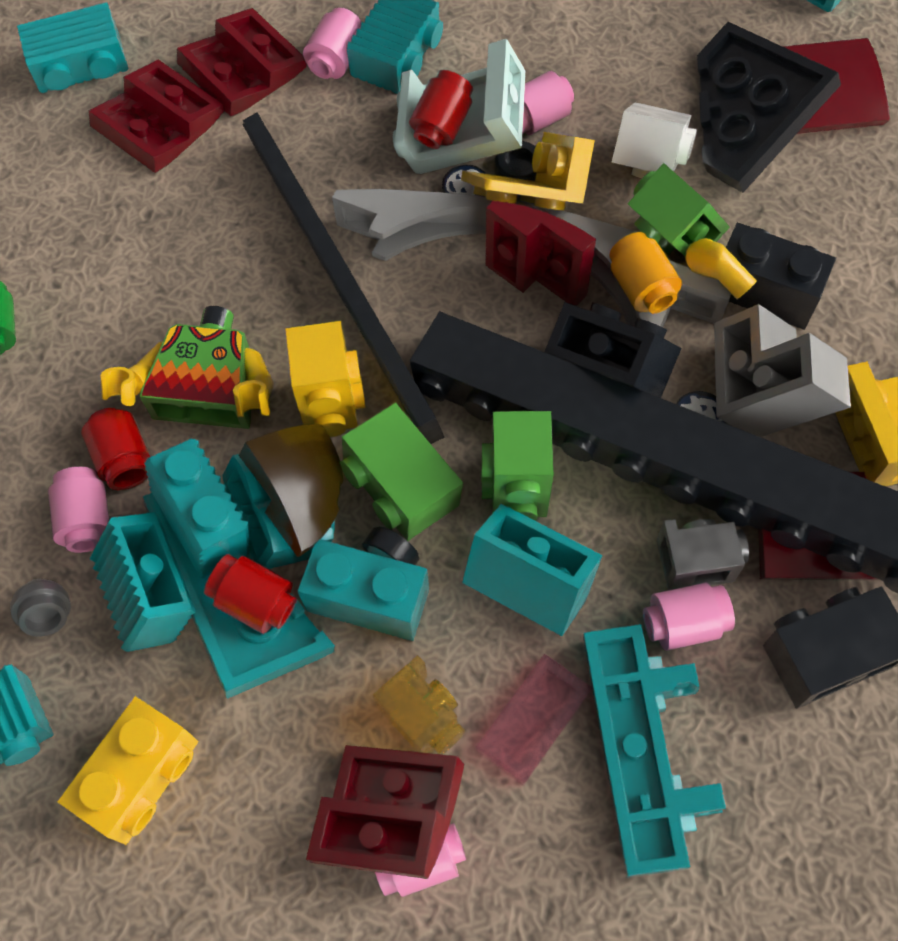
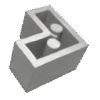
M759 304L714 323L717 418L738 429L762 437L851 407L847 358L811 333L796 337V329Z

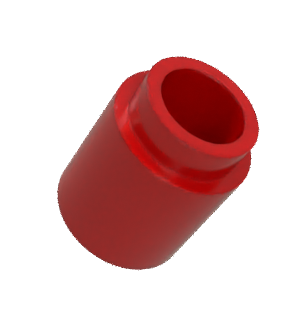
M440 70L436 78H431L428 81L409 119V125L415 131L413 136L417 141L433 149H439L441 145L448 146L453 144L473 103L470 97L473 92V86L468 80L455 72Z
M104 408L93 413L82 427L81 435L99 479L107 482L112 490H127L143 483L148 478L144 462L150 457V454L133 415L129 411L116 408Z
M226 554L217 563L204 589V594L214 600L213 605L215 608L262 634L266 633L271 626L280 629L289 618L297 600L290 595L293 586L291 581L245 556L237 559L230 554Z

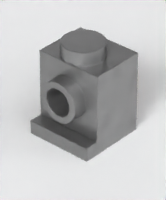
M675 519L666 520L663 522L657 537L668 590L705 582L710 586L735 582L745 563L749 560V547L746 535L742 529L736 530L734 522L716 524L712 519H700L687 523L682 529L678 530Z

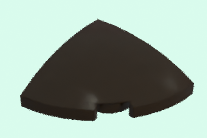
M320 424L289 427L245 442L239 453L242 461L271 498V502L265 511L266 515L297 557L309 551L323 538L336 519L340 509L337 504L340 486L343 483L340 458L330 436Z

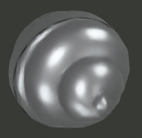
M35 579L23 585L15 592L10 602L13 621L24 633L36 637L48 636L59 631L65 625L71 610L69 595L63 587L54 581Z

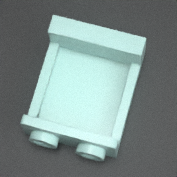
M507 39L488 45L487 68L461 75L473 86V92L470 96L473 103L452 145H441L439 149H433L421 144L414 138L413 134L415 131L409 125V119L426 85L420 82L413 70L402 72L401 88L397 94L398 117L396 130L393 132V145L398 156L404 158L415 173L423 174L522 148L526 71Z

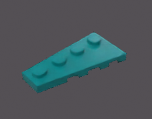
M150 493L143 496L147 513L156 512L160 517L196 611L191 616L227 699L315 662L334 652L335 645L323 631H319L304 613L305 609L298 600H296L293 611L285 624L280 629L271 626L264 634L215 608L213 605L214 600L204 594L208 578H200L153 494ZM249 551V554H248V557H247V558H249V559H251V560L254 561V559L252 558V555H251V553H250V551Z

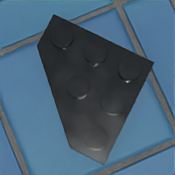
M727 22L697 55L701 92H699L700 121L704 140L702 157L706 171L715 178L744 193L840 87L839 73L733 23Z

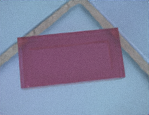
M544 654L476 746V751L524 787L588 697L592 687Z

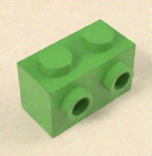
M665 163L657 171L647 173L638 182L633 192V198L627 203L640 215L634 225L641 232L645 233L648 238L655 239L661 249L668 255L676 248L685 256L686 250L691 243L703 238L717 242L730 228L710 203Z
M396 402L342 436L343 460L340 461L344 475L353 487L359 489L363 486L373 498L374 502L372 505L374 511L385 527L390 530L396 527L407 541L460 505L463 487L462 480Z
M551 411L493 412L492 443H482V499H492L493 512L500 504H503L535 521L538 517H547L554 475Z

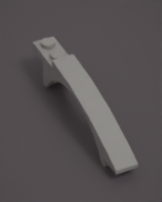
M391 189L336 190L332 196L337 226L378 240L372 251V257L387 261L417 245L440 238L486 234V207L493 201L483 196L471 194ZM516 202L518 205L531 207L561 218L596 238L591 275L602 284L615 300L628 325L634 326L636 319L640 318L664 327L671 309L713 324L722 320L731 293L718 280L696 274L689 267L672 262L669 258L668 260L682 280L681 289L677 293V300L672 306L660 313L637 312L610 269L612 261L609 258L611 248L620 239L637 231L563 210L547 209Z

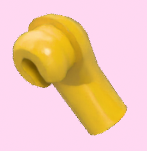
M703 238L691 243L686 250V263L692 272L718 280L736 299L745 294L757 281L721 243Z

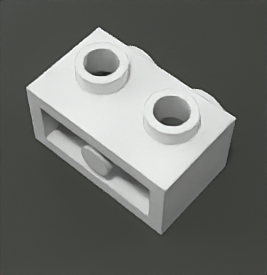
M635 102L624 110L612 163L633 167L632 175L643 178L651 171H657L663 163L672 171L676 169L678 164L686 165L697 129L688 127L691 115Z

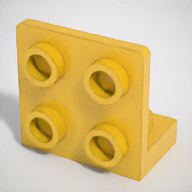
M543 132L542 142L536 144L532 159L533 171L537 172L535 181L463 170L461 181L474 185L473 194L486 196L488 200L516 204L517 195L519 194L521 195L520 201L534 203V206L564 210L566 201L583 204L595 140Z
M868 361L848 365L851 407L835 412L855 462L859 471L865 472L866 479L883 486L898 484V377L875 380Z

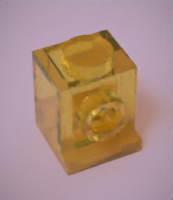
M417 655L373 694V698L378 710L416 752L431 753L434 750L437 754H444L461 739L466 730L458 723L457 715L453 712L458 706L457 701L437 679H434L429 684L425 681L427 678L426 663Z

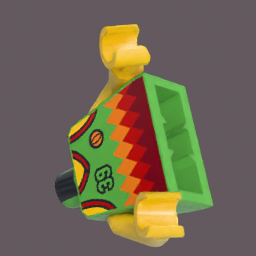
M220 306L205 307L200 326L175 324L170 327L164 341L158 342L132 367L128 369L125 367H111L102 371L100 375L101 397L103 400H108V398L114 395H121L122 405L132 406L135 403V395L140 394V398L153 420L242 429L250 428L251 409H260L262 416L270 415L268 400L274 387V381L261 354L249 348L245 333L231 329L234 319L233 313Z

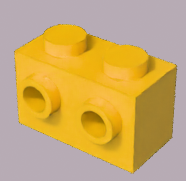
M341 321L285 328L291 385L303 425L320 424L330 437L339 436L345 433L347 429L358 427L356 409L366 408L357 351L346 350Z
M135 696L57 802L104 836L127 845L131 837L137 836L150 822L156 810L155 803L169 783L175 782L185 772L193 758V749L199 741L183 727Z

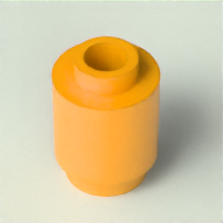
M635 232L623 237L611 248L609 258L612 261L610 269L637 312L660 313L675 303L678 297L677 293L682 286V280L655 239L648 238L643 232Z

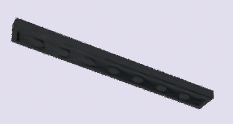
M256 112L245 118L242 125L409 418L430 444L445 438L434 413L260 115Z

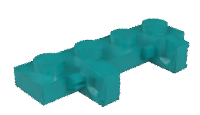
M641 624L585 632L583 634V641L626 878L689 869L691 866L684 834L697 831L694 817L723 813V809H726L721 783L683 789L680 775H672L660 712L666 711L665 699L694 695L699 691L700 686L695 663L663 668L661 656L648 657Z

